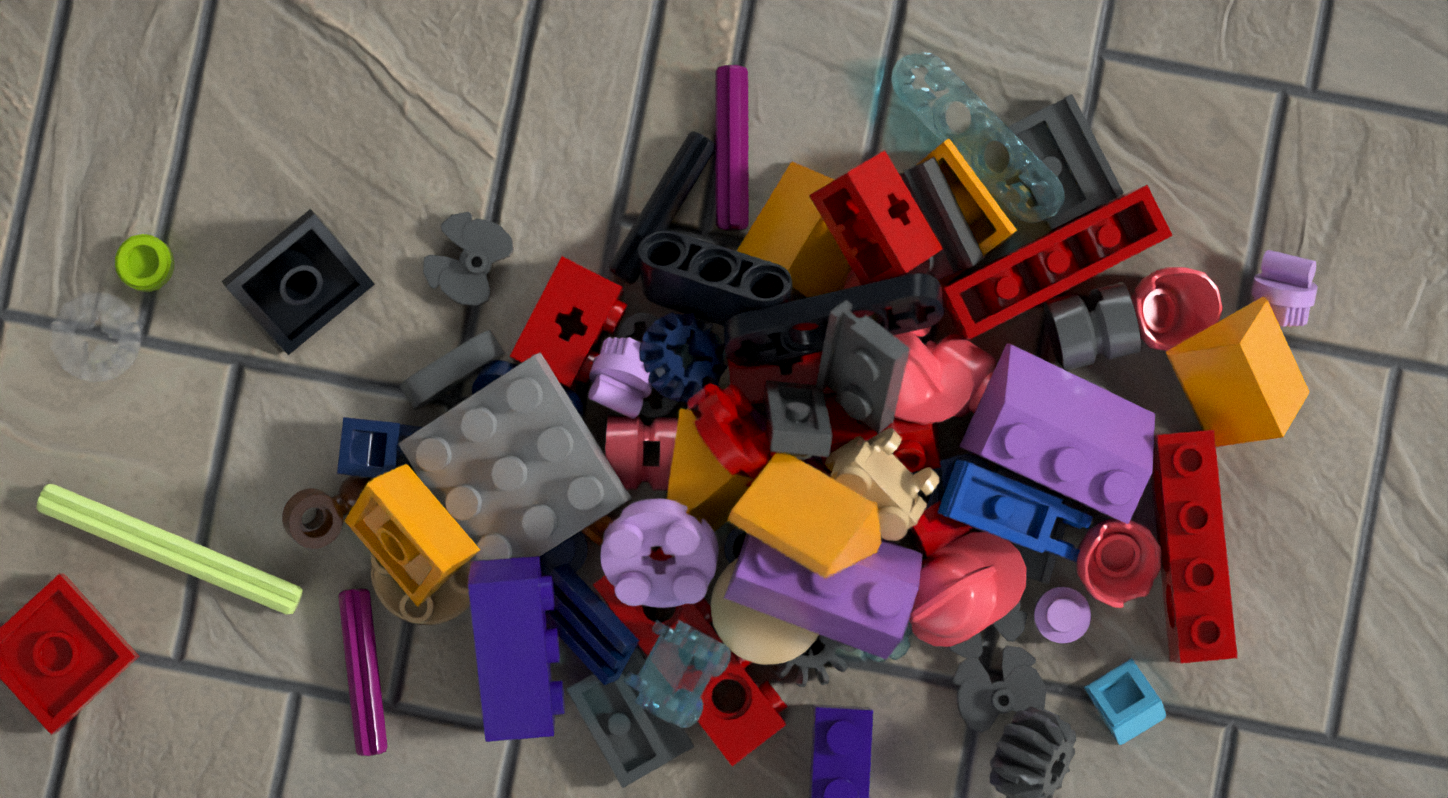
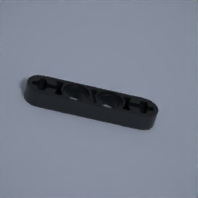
M908 274L743 312L731 317L724 326L725 354L730 362L738 366L754 367L823 352L830 312L845 300L852 304L851 313L862 310L874 312L873 315L868 317L892 335L924 329L936 324L944 314L941 284L936 278L927 274ZM804 323L818 325L815 329L805 331L792 328L795 325Z

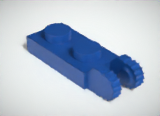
M958 459L954 465L937 512L940 515L1040 553L1045 551L1073 562H1077L1080 550L1069 542L1049 538L1056 518L1061 519L1063 523L1078 529H1089L1093 519L1088 514L1061 504L1063 500Z

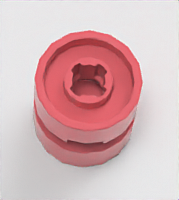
M608 415L605 456L626 490H637L642 482H648L653 491H668L678 418L656 417L651 425H644L639 416L632 419L627 416ZM645 441L660 442L659 466H644Z

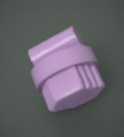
M1267 250L1262 259V273L1254 276L1251 292L1254 301L1265 297L1281 327L1306 325L1310 307L1315 304L1318 288L1312 282L1316 271V261Z
M623 337L620 339L607 338L603 342L600 355L595 357L589 377L593 384L588 397L590 400L635 419L642 408V398L648 397L653 388L648 381L649 373H646L644 363L640 361L641 343L629 337L627 339Z

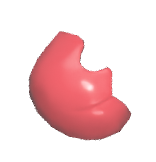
M1165 267L1153 271L1139 282L1131 296L1138 321L1140 338L1150 348L1162 351L1170 350L1219 322L1223 310L1217 285L1205 272L1186 267Z
M1113 518L1098 523L1088 530L1077 548L1080 552L1076 562V570L1084 587L1094 599L1114 608H1123L1124 603L1147 596L1153 586L1154 579L1157 578L1161 569V546L1145 525L1133 520L1126 524Z

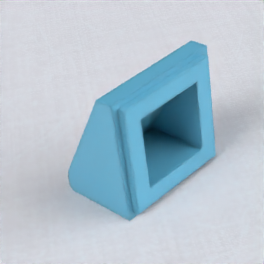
M1132 658L1084 687L1090 700L1119 745L1125 744L1166 718V712L1161 699Z

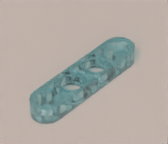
M922 52L904 56L896 63L892 71L891 81L897 96L942 142L947 139L952 141L980 181L1014 216L1024 222L1035 223L1049 219L1059 212L1063 205L1065 194L1063 185L1058 177L939 57L931 53ZM926 67L928 73L925 75L924 80L934 92L945 90L946 87L949 89V92L937 99L926 87L914 89L911 84L915 81L916 77L911 69ZM934 100H936L935 103H934V105H933L932 108H931V107L929 106V103L932 102V101H934ZM954 101L963 103L970 111V125L963 133L953 131L946 122V110ZM993 140L1004 144L1010 155L1009 164L1001 173L991 170L984 159L985 149ZM1025 166L1027 171L1018 177L1029 187L1038 185L1044 187L1045 191L1041 199L1046 204L1045 207L1042 205L1029 207L1027 204L1031 196L1029 190L1021 182L1011 184L1008 187L1006 181L1019 174L1022 167Z

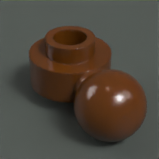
M349 476L340 485L338 494L333 497L322 490L314 488L297 492L288 500L283 510L282 523L286 533L305 548L319 549L329 545L341 532L343 516L349 514L365 486L374 478ZM310 508H316L315 518L309 523H302L304 512Z

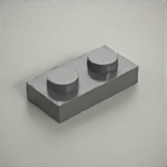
M766 380L763 405L770 451L789 453L797 459H808L813 455L829 457L832 433L824 392L817 388L816 385Z

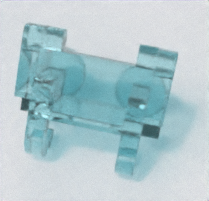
M680 620L675 629L656 621L651 631L659 635L658 640L639 674L636 675L629 671L623 682L640 692L635 703L667 722H672L682 728H689L698 721L702 714L703 701L701 695L711 677H717L725 671L730 662L731 651L725 644Z

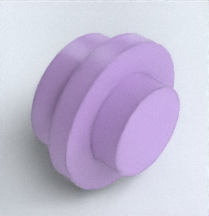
M1056 587L1046 591L1038 599L1034 608V621L1038 631L1046 639L1055 643H1071L1078 640L1087 631L1091 621V610L1087 600L1080 592L1068 587Z

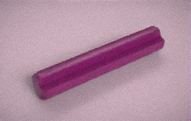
M724 65L717 67L715 71L716 226L721 230L740 231L747 229L749 225L748 70L746 67L739 65Z
M365 588L344 590L339 593L338 600L355 749L358 756L380 755L386 752L388 745L370 592Z

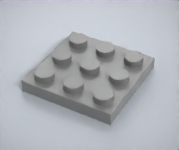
M541 353L533 355L398 443L420 480L479 547L480 551L470 559L471 561L540 557L632 499Z

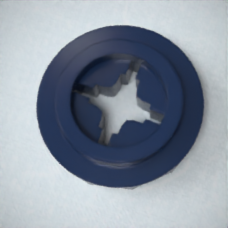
M671 312L656 320L646 330L640 345V361L644 363L646 373H649L648 381L660 394L678 402H688L693 395L708 384H714L719 387L720 378L728 368L723 363L722 352L725 344L718 342L712 333L713 324H703L695 319L694 312L688 314H674ZM687 339L686 344L689 345V354L697 357V360L701 362H694L685 369L682 367V357L675 355L674 351L671 350H677L683 346Z

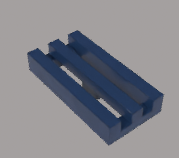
M568 564L553 568L550 575H552L555 609L545 611L546 623L551 628H557L558 636L604 685L617 681L639 642L638 638Z

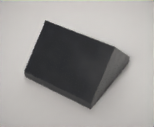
M311 209L222 280V283L288 355L375 285L324 221Z

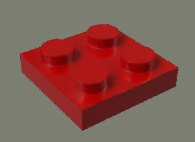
M59 573L0 627V679L51 735L60 731L140 657L64 573Z

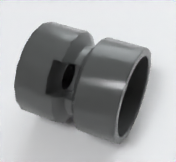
M1123 282L1092 289L1087 300H1082L1077 294H1072L1044 302L1048 335L1059 368L1068 371L1092 365L1097 354L1101 353L1108 360L1141 352L1140 331L1130 294Z

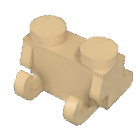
M892 428L882 431L868 441H865L861 436L856 437L830 453L829 457L826 458L825 465L832 471L830 474L832 479L877 504L881 538L896 541L902 539L906 535L907 530L917 524L927 506V503L917 495L918 491L921 489L926 495H929L937 486L939 476L931 468H925L914 475L910 473L892 454L901 442V437Z

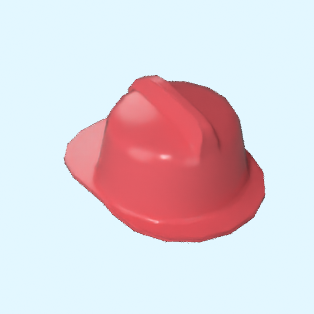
M913 331L893 335L910 348L894 418L907 422L929 424L944 421L958 414L968 404L974 390L972 372L963 360L958 359L950 364H941L932 354L934 348L925 346Z
M972 532L957 538L923 560L921 563L919 589L907 622V627L918 639L928 644L952 647L969 640L1006 616L1019 603L1026 588L1027 568L1020 551L1010 541L986 532Z

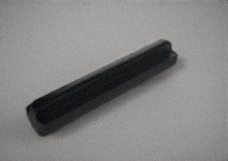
M694 131L687 135L610 263L609 269L613 275L627 283L633 284L637 281L641 274L638 254L640 242L654 232L667 231L715 151V144L709 138Z

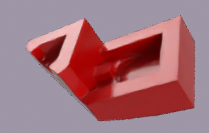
M942 499L925 509L917 524L910 528L916 537L913 541L925 559L974 529V527L938 514Z

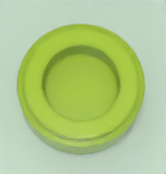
M139 234L128 238L120 245L115 256V269L119 278L127 286L138 291L151 292L160 289L170 280L174 271L175 263L171 249L163 241L152 235Z

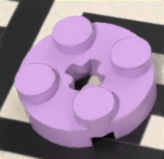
M647 499L632 503L623 509L621 517L616 519L612 525L610 522L605 531L600 556L604 574L615 587L617 598L629 606L643 604L650 607L663 608L679 606L685 603H697L702 600L707 592V586L714 577L718 559V542L712 527L703 518L702 523H700L695 517L686 514L687 506L672 500ZM653 546H662L664 554L674 555V557L667 561H657L648 555H650Z

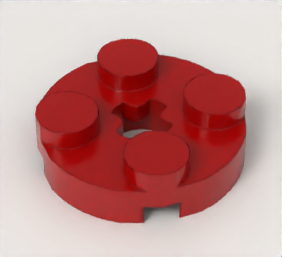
M708 384L688 400V409L691 410L698 407L702 414L693 423L711 453L732 476L742 469L753 478L745 484V486L750 488L777 452L770 451L767 430L762 432L749 415L753 411L752 405L737 386L730 384L722 390L714 384Z

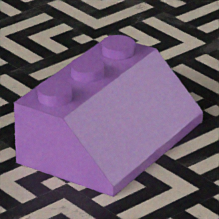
M1007 343L959 447L1097 512L1129 524L1153 470L1155 413Z
M747 532L724 598L887 660L902 640L919 589L922 553L881 538V545L877 553L827 578H823Z

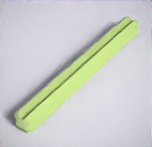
M46 484L38 498L36 509L40 513L283 614H293L301 600L303 590L298 585L55 484Z

